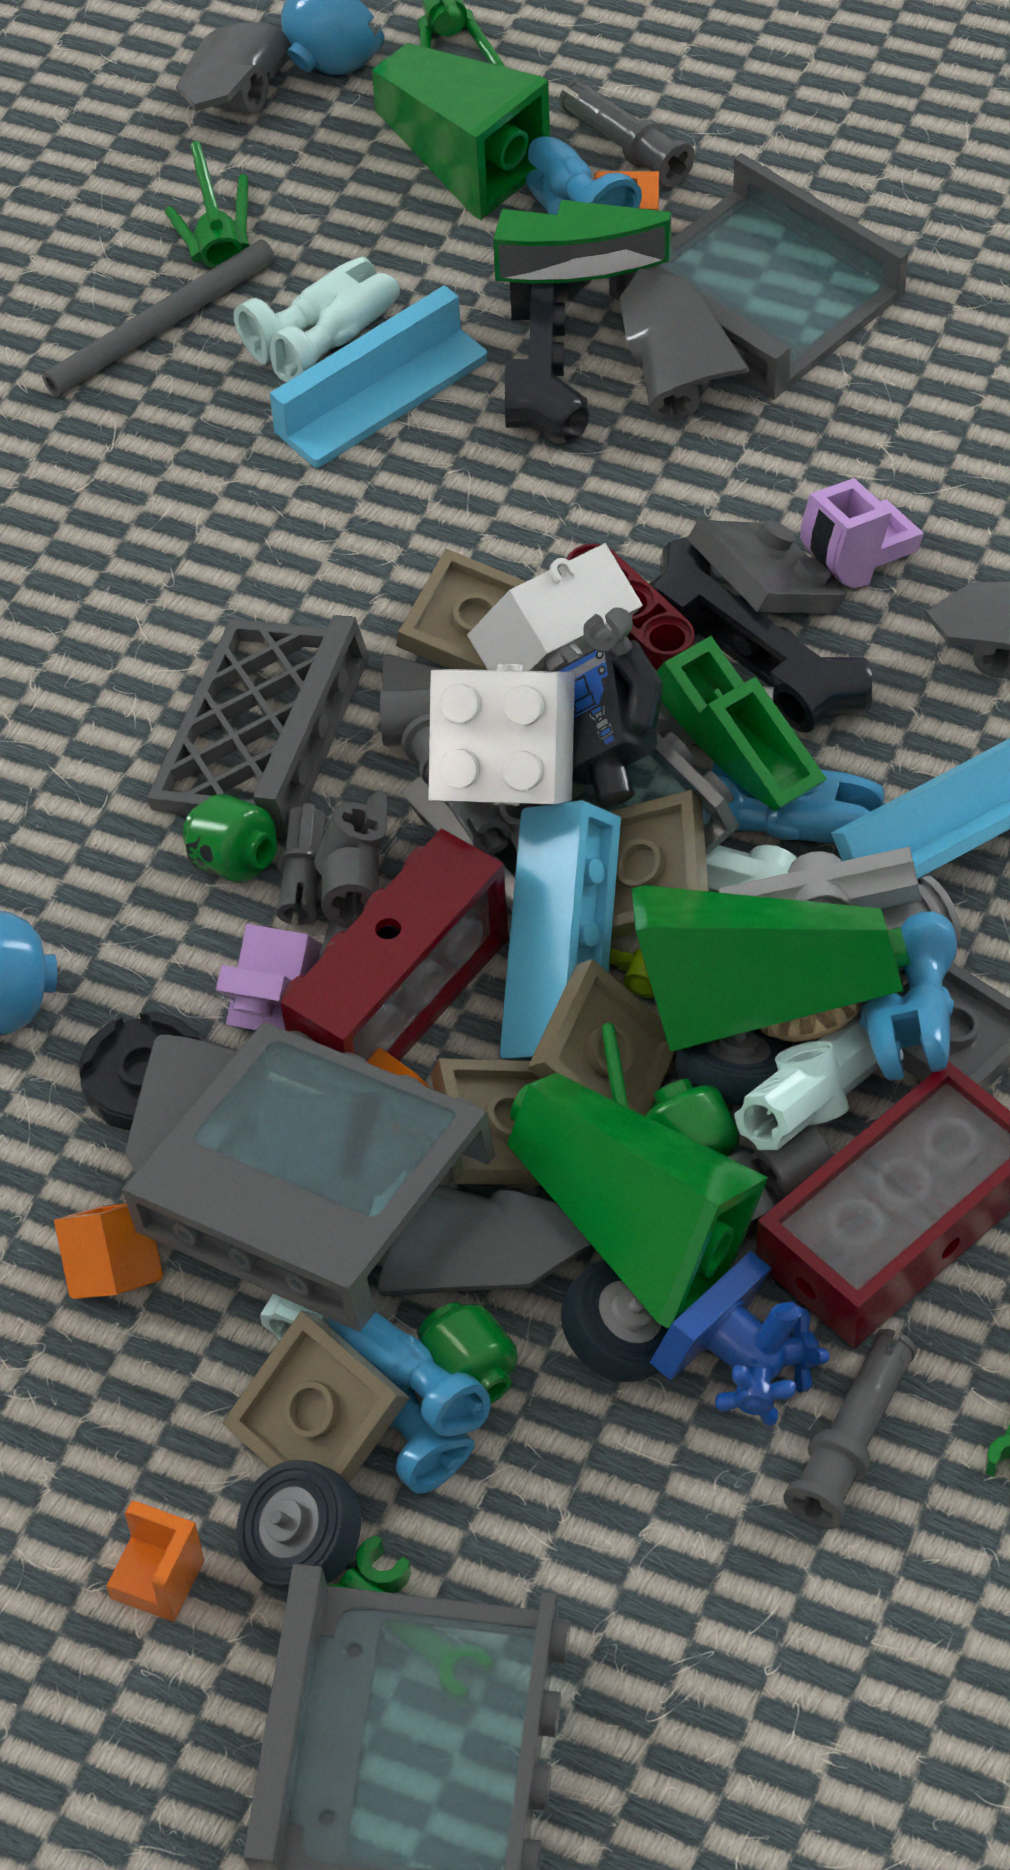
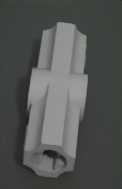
M910 846L841 861L840 858L832 853L823 851L810 852L792 862L786 874L718 888L720 893L881 908V910L922 901Z

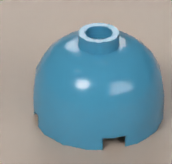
M360 0L284 1L281 25L283 33L291 44L287 54L305 72H311L314 68L326 75L342 76L358 70L371 60L384 45L385 36L382 29L374 36L368 26L374 16Z
M0 910V1036L11 1034L28 1025L39 1013L44 993L55 992L57 986V960L55 954H44L41 937L27 920L12 912Z

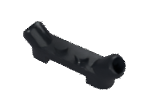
M591 280L569 283L510 282L511 320H530L529 359H506V428H535L558 446L571 443L584 433L589 419L588 401L586 397L557 377L564 376V342H555V337L565 336L566 308L565 303L562 302L591 283Z
M687 538L671 541L663 548L660 557L661 574L649 584L691 623L695 636L698 634L704 638L712 636L723 652L770 687H774L773 702L790 727L799 732L808 733L829 716H863L871 708L872 665L865 657H820L802 644L792 631L785 627L777 626L760 612H757L742 596L733 594L714 580L713 565Z

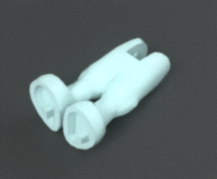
M363 256L338 266L317 282L305 288L294 299L291 306L284 311L275 314L268 304L258 298L246 300L235 308L234 322L238 334L251 355L262 365L272 362L275 374L279 379L288 382L314 366L330 349L351 341L360 331L386 312L399 297L400 288L396 279L387 273L376 274L374 265Z

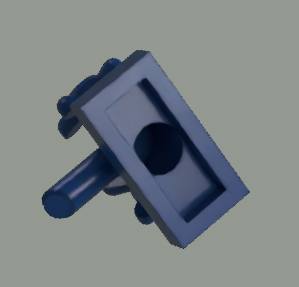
M749 1251L671 1324L650 1364L671 1381L702 1351L710 1350L733 1369L732 1379L737 1384L736 1391L716 1395V1408L720 1411H729L738 1407L747 1414L759 1415L765 1425L773 1426L778 1420V1410L774 1407V1400L789 1399L796 1390L798 1393L809 1391L812 1387L810 1368L827 1363L830 1355L825 1348H820L818 1339L809 1331L811 1316L806 1308L799 1307L794 1302L777 1304L771 1309L764 1323L760 1322L747 1310L772 1269L752 1251ZM784 1367H795L794 1382L782 1380L771 1384V1380L777 1377Z

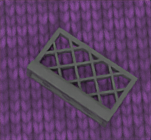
M333 615L328 628L230 619L149 791L147 801L151 810L189 814L193 808L209 797L224 794L225 791L255 777L258 786L252 799L241 800L267 810L274 820L276 838L286 839L288 813L292 807L303 806L304 803H307L369 659L356 617ZM241 641L261 642L267 646L239 662L234 656ZM303 647L318 648L315 656L294 667L286 658V656ZM277 661L284 672L255 687L248 676ZM241 681L247 691L217 706L214 701L217 692ZM295 686L299 692L296 700L273 712L266 703V700ZM258 706L264 717L234 731L228 720ZM220 725L226 737L196 751L193 744L197 736ZM275 731L279 737L276 745L252 758L245 746ZM237 751L244 762L213 777L207 766ZM198 770L206 781L186 793L172 791L177 781Z

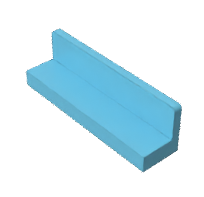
M443 285L270 392L274 433L313 467L319 468L487 362V350L461 330L459 296Z
M1010 738L831 832L841 860L855 859L910 846L917 879L1009 830Z
M583 800L527 807L521 812L500 1056L506 1060L522 1061L532 1059L576 964L593 959L609 972L621 817Z

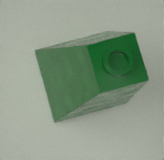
M406 43L372 69L375 111L474 217L480 220L485 218L526 184L527 174L537 169L528 160V149L534 139L542 136L550 137L549 82L547 79L538 75Z
M649 885L632 888L635 931L670 1052L903 991L898 968L910 966L901 928L897 927L887 930L881 908Z
M557 1072L526 1084L519 1091L510 1110V1120L515 1123L507 1142L508 1147L657 1323L669 1329L671 1324L734 1266L768 1177Z

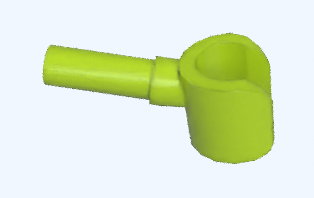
M611 947L609 964L618 967L620 970L627 971L623 982L626 989L640 997L654 998L641 948H637L634 954Z

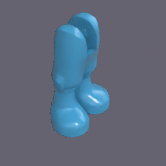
M548 136L538 137L531 142L528 149V160L537 169L527 174L525 183L548 214L557 215L561 200L639 208L642 199L641 188L630 176L616 172L607 173L596 180H592L589 166L567 143Z
M713 762L712 772L727 786L735 798L728 805L740 826L735 831L766 832L768 835L782 840L836 845L831 832L883 805L885 799L883 786L874 781L849 773L821 770L827 778L821 785L775 812L747 792ZM702 807L705 828L711 820V815Z
M933 911L914 914L908 917L900 927L910 961V966L904 967L910 990L904 997L894 993L867 1000L861 1008L859 1023L868 1033L876 1061L888 1080L905 1078L902 1048L922 1044L931 1072H939L947 1067L950 1053V1015L953 1012L954 1000L951 998L948 990L942 986V983L956 957L957 936L952 922L945 916Z
M376 1311L360 1332L328 1318V1325L410 1397L389 1426L400 1432L407 1441V1444L397 1457L395 1466L400 1480L417 1494L427 1493L438 1488L462 1466L474 1449V1440L465 1433L479 1428L488 1418L491 1407L489 1393L482 1384L469 1374L460 1372L451 1374L435 1364L430 1351L422 1342L414 1336L404 1333ZM415 1391L423 1398L422 1404L417 1399Z

